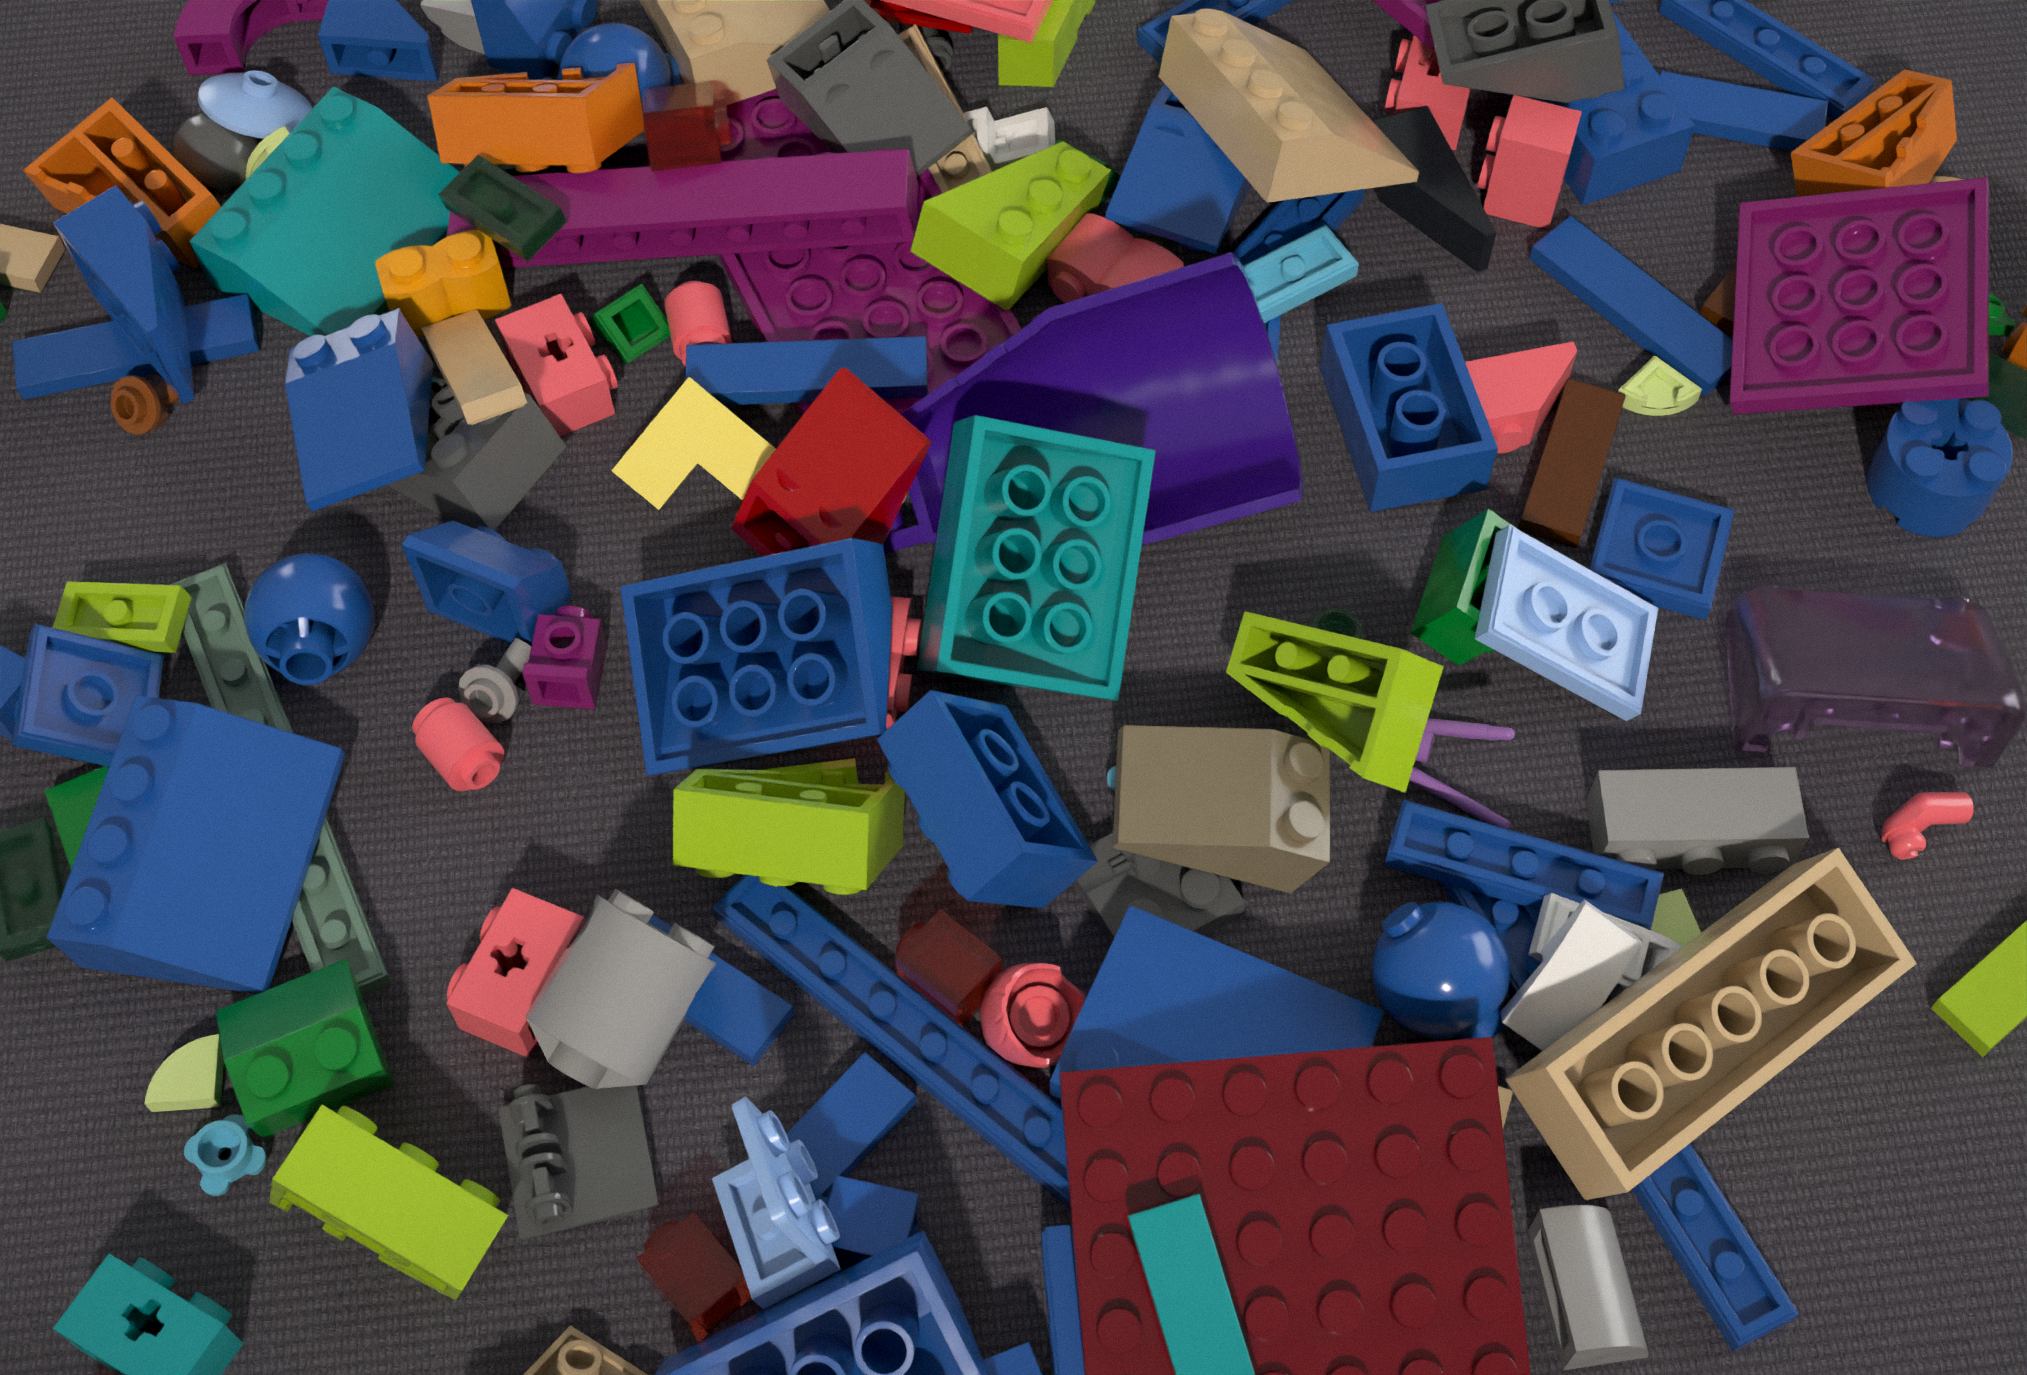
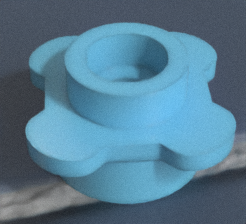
M229 1115L223 1120L205 1125L187 1141L184 1147V1156L188 1162L195 1164L201 1172L200 1186L208 1195H223L229 1190L232 1182L246 1174L257 1175L266 1166L267 1154L262 1147L254 1145L249 1136L250 1127L247 1126L242 1115ZM226 1149L232 1151L229 1159L220 1160L222 1151Z

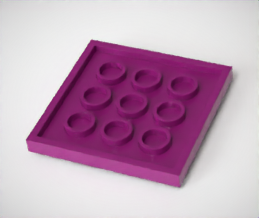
M1988 177L1740 203L1730 404L1733 414L1989 396Z

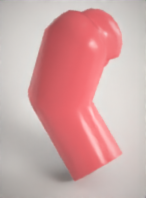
M1965 792L1917 793L1884 821L1881 831L1882 841L1889 844V851L1895 858L1900 860L1914 858L1918 856V851H1924L1926 848V839L1921 832L1929 826L1965 824L1970 821L1974 811L1972 799Z

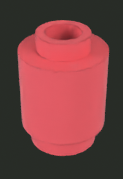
M688 281L680 284L667 295L664 306L675 355L682 360L685 367L686 345L732 343L722 293L717 287L701 281Z
M445 697L430 702L419 711L412 725L413 732L416 735V746L452 789L456 791L477 790L487 786L496 778L504 758V749L467 705L456 703L453 699Z

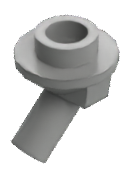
M515 638L496 667L477 664L469 668L460 678L458 687L460 699L463 704L472 710L478 719L487 723H501L508 720L517 710L524 691L516 686L515 683L523 672L524 663L529 661L531 646Z

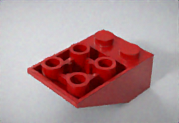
M846 367L840 368L752 479L731 529L762 557L850 538L884 544L932 441Z

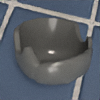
M204 112L194 114L179 126L172 141V156L203 186L213 187L221 194H227L232 187L246 181L248 159L260 143L259 138L242 135L226 129L210 119Z

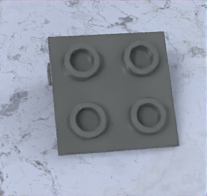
M527 1084L514 1090L515 1100L509 1105L498 1107L520 1240L660 1207L637 1085L599 1089L587 1086L548 1096L543 1094L541 1085Z

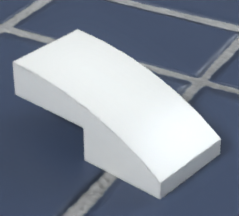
M987 107L963 113L993 171L1051 147L1055 143L1054 120L1047 107L994 121Z
M1584 899L1541 950L1543 962L1501 1010L1502 1023L1544 1051L1600 1009L1640 947V939Z

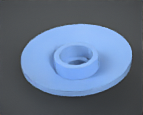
M257 70L245 73L215 75L201 84L198 93L200 108L214 122L233 132L264 139L283 126H286L290 133L312 110L309 101L297 90L277 81L271 74Z

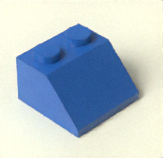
M452 520L408 534L402 543L403 550L429 612L509 644L515 638H518L532 646L538 614L555 615L556 610L559 607L566 606L572 596L563 564L553 554L541 548L533 547L528 550L507 542L499 533L484 526H478L474 529Z

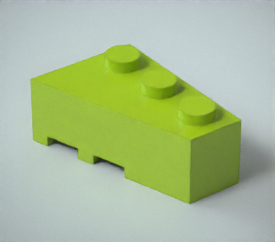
M1244 611L1226 673L1276 712L1287 716L1308 732L1307 735L1319 745L1330 749L1350 765L1349 768L1362 778L1406 793L1444 666L1404 649Z

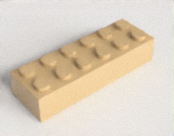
M1836 848L1788 867L1505 1080L1584 1200L1627 1193L1917 963L1841 850Z

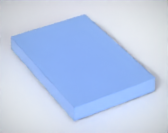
M1508 525L1495 535L1475 640L1619 718L1628 721L1641 714L1658 608L1515 527Z

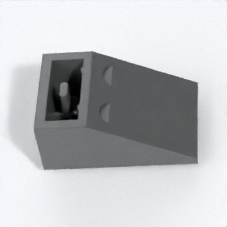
M844 0L767 59L780 101L835 154L868 152L881 148L892 150L909 149L915 173L918 177L973 134L971 127L894 29L864 0Z
M432 377L425 471L387 484V486L449 521L454 520L475 529L478 526H484L495 531L567 446L530 394L524 393L527 400L525 406L471 425L467 424L445 379Z

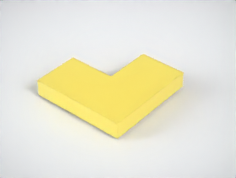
M688 377L611 471L658 510L665 505L698 464L743 500L752 479L776 448L696 381Z

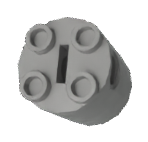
M617 889L613 891L609 900L599 895L596 896L593 909L585 926L573 943L564 950L525 1016L548 1063L571 1078L594 1089L647 1085L685 1020L687 1010L696 992L717 965L716 962L709 959L715 946L677 923L673 924L668 934L648 922L654 911Z

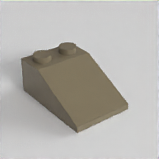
M1123 725L1118 730L1112 848L1291 894L1330 863V749L1319 745L1313 740L1273 729Z

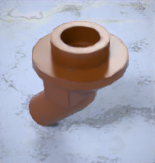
M132 375L122 377L115 383L111 391L110 404L113 416L118 424L126 432L140 435L161 427L169 416L165 408L179 400V398L164 380L153 387L146 379Z

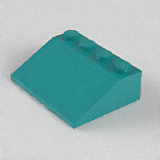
M333 86L190 240V243L210 286L232 297L248 294L253 307L309 336H326L350 327L363 316L370 314L379 316L387 309L388 305L374 262L396 249L416 245L433 246L446 238L454 180L468 178L449 163H441L438 154L381 109Z
M978 415L954 422L916 671L979 682L1118 701L1156 450Z

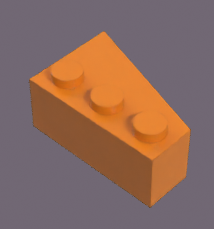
M635 63L617 64L616 70L606 77L584 79L581 67L563 69V80H528L527 72L455 78L427 95L440 162L464 164L465 169L468 171L488 170L499 164L515 165L516 170L519 172L539 171L550 165H564L567 167V171L571 173H586L599 169L602 166L601 162L645 130Z
M1904 69L1791 152L1797 197L1929 183L1957 141L1952 80Z
M112 97L23 170L55 209L67 214L116 185L132 204L140 200L146 204L162 229L160 233L155 235L156 240L160 238L170 249L177 261L195 269L200 264L190 240L221 208L214 196Z

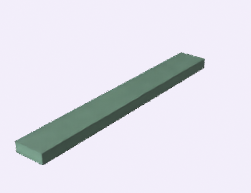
M226 563L170 584L181 585L192 597L183 626V633L211 707L294 733L267 663L258 656L249 641L244 624L245 607ZM325 816L292 922L311 972L347 958L362 996H365L392 984L327 816Z

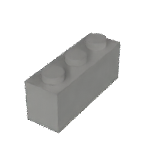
M1796 767L1598 770L1586 799L1593 853L1651 870L1683 869L1688 874L1704 875L1716 872L1721 868H1749L1750 871L1759 874L1775 873L1793 865L1809 839Z

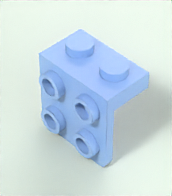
M744 1097L732 1103V1110L749 1159L713 1177L712 1180L751 1298L764 1310L841 1270L831 1244L838 1240L840 1235L830 1210L821 1199L816 1200L810 1182L817 1179L818 1174L815 1164L804 1144L799 1139L790 1143L781 1122L774 1112L769 1110L762 1114L747 1097Z

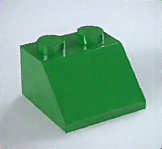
M347 958L216 1011L223 1060L247 1126L263 1139L312 1119L321 1105L334 1110L395 1084Z

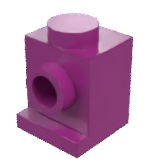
M577 606L559 607L555 615L538 614L529 661L524 663L522 673L533 705L596 709L608 646L601 619L593 618L589 611Z

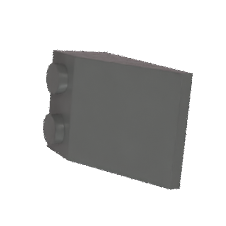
M1444 0L1425 5L1440 74L1445 85L1564 103L1581 99H1592L1603 94L1625 89L1619 33L1609 0Z

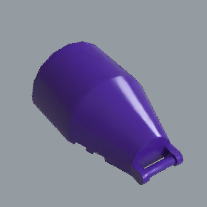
M1224 254L1048 308L1035 317L1030 324L985 353L984 357L956 377L947 380L901 413L905 419L928 437L932 443L909 489L918 525L905 528L903 517L899 510L883 547L885 554L920 543H936L954 422L974 415L1156 450L1142 546L1303 500L1304 483L1301 462L1281 377L1254 292L1244 268L1235 254Z

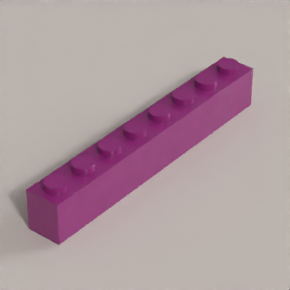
M887 148L868 152L839 154L823 152L810 156L780 158L766 156L751 160H708L703 163L651 164L646 167L621 169L599 168L586 173L538 172L534 175L482 176L475 179L454 180L447 237L469 230L490 231L501 268L913 242L917 228L919 183L909 149L892 150Z

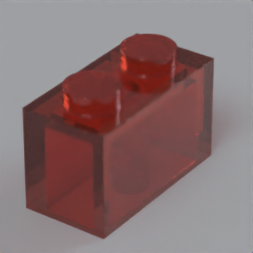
M712 81L644 89L642 114L651 171L721 163V145L731 144L726 97L714 98Z

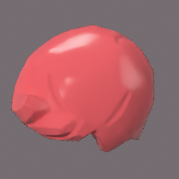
M1030 962L1008 967L996 976L983 998L980 1015L985 1041L988 1046L1005 1060L1015 1064L1035 1068L1055 1066L1060 1059L1087 996L1063 976L1061 968L1054 964Z

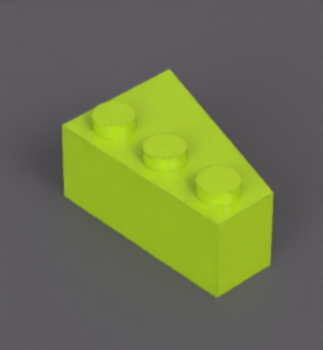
M1053 0L1032 43L998 34L999 85L1054 87L1078 39V29L1085 15H1090L1095 5V0Z
M1062 141L924 201L910 252L1008 311L1048 269L1047 258L1085 214L1097 213L1111 170Z
M696 769L673 790V865L696 868L697 874L709 878H723L736 873L759 876L760 882L770 886H789L797 882L821 884L825 891L833 894H855L862 890H867L903 847L905 790L893 780L889 772H885L884 784H843V771H822V783H799L782 781L781 770Z
M321 1105L273 1177L269 1203L286 1212L289 1211L293 1204L325 1222L322 1227L324 1232L341 1241H344L346 1236L352 1238L379 1254L378 1259L381 1262L456 1301L508 1217L507 1214L496 1208L500 1203V1199L490 1190L474 1181L464 1179L461 1185L458 1186L436 1173L435 1171L439 1163L428 1153L416 1146L403 1142L400 1148L396 1149L374 1136L378 1127L361 1113L346 1106H341L336 1113Z

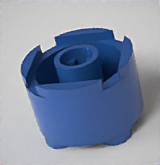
M1960 398L1917 402L1904 401L1900 409L1892 417L1867 468L1866 483L1872 501L1880 511L1884 505L1891 513L1897 516V525L1918 535L1946 537L1966 530L1969 524L1980 518L1986 511L2012 464V444L2007 431L2001 424L2002 416L2000 411L1993 404L1984 400L1970 401Z

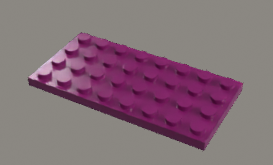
M777 89L705 113H701L695 100L691 98L664 108L652 120L651 129L670 165L703 163L708 160L737 161L759 159L766 156L780 158L810 156L823 152L834 153L780 101ZM929 169L917 177L919 183L917 225L923 202L942 194ZM913 242L717 254L762 342L926 336L928 394L950 378L956 377L984 357V354L1021 330L1010 309L1008 311L1004 310L910 252ZM922 398L883 400L901 414ZM813 402L794 403L801 417Z

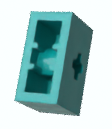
M111 1254L107 1255L53 1327L57 1333L74 1347L118 1375H222L244 1344L226 1326L232 1314L222 1306L199 1292H196L188 1302L169 1290L174 1284L175 1279L156 1265L139 1257L131 1267ZM152 1323L158 1327H163L156 1337L150 1333H145Z

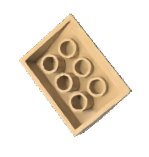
M639 0L667 52L676 60L680 75L701 113L776 89L767 59L830 12L824 0Z
M1200 9L1193 14L1171 16L1158 77L1266 203L1417 182L1419 171L1305 49L1223 11Z

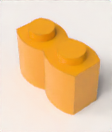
M469 230L459 232L440 240L433 246L416 245L396 249L374 262L389 311L399 308L417 337L424 336L421 329L423 327L475 309L478 310L482 319L485 320L504 312L511 306L490 231Z

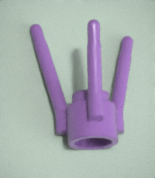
M1428 718L1416 761L1428 762L1435 735L1497 741L1512 740L1515 732L1509 727ZM1413 766L1409 780L1412 783L1480 821L1509 829L1510 823L1507 819Z

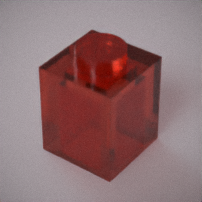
M941 909L926 925L922 922L914 924L904 934L896 947L897 975L962 1027L981 1008L986 990L996 976L1002 972V957Z
M694 1212L680 1223L677 1220H672L659 1227L645 1242L643 1247L645 1251L636 1258L645 1279L697 1342L702 1340L751 1299L742 1269Z

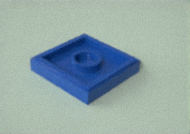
M1615 477L1608 496L1589 569L1656 607L1706 620L1711 610L1735 510Z
M35 624L28 638L12 746L109 767L135 696L159 698L164 655Z

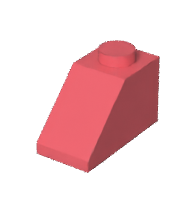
M1574 341L1465 362L1496 441L1497 453H1508L1521 446L1530 444L1565 389L1577 354Z

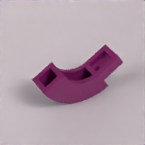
M189 0L178 18L173 37L189 75L244 72L247 54L262 35L275 27L290 22L322 20L328 0Z

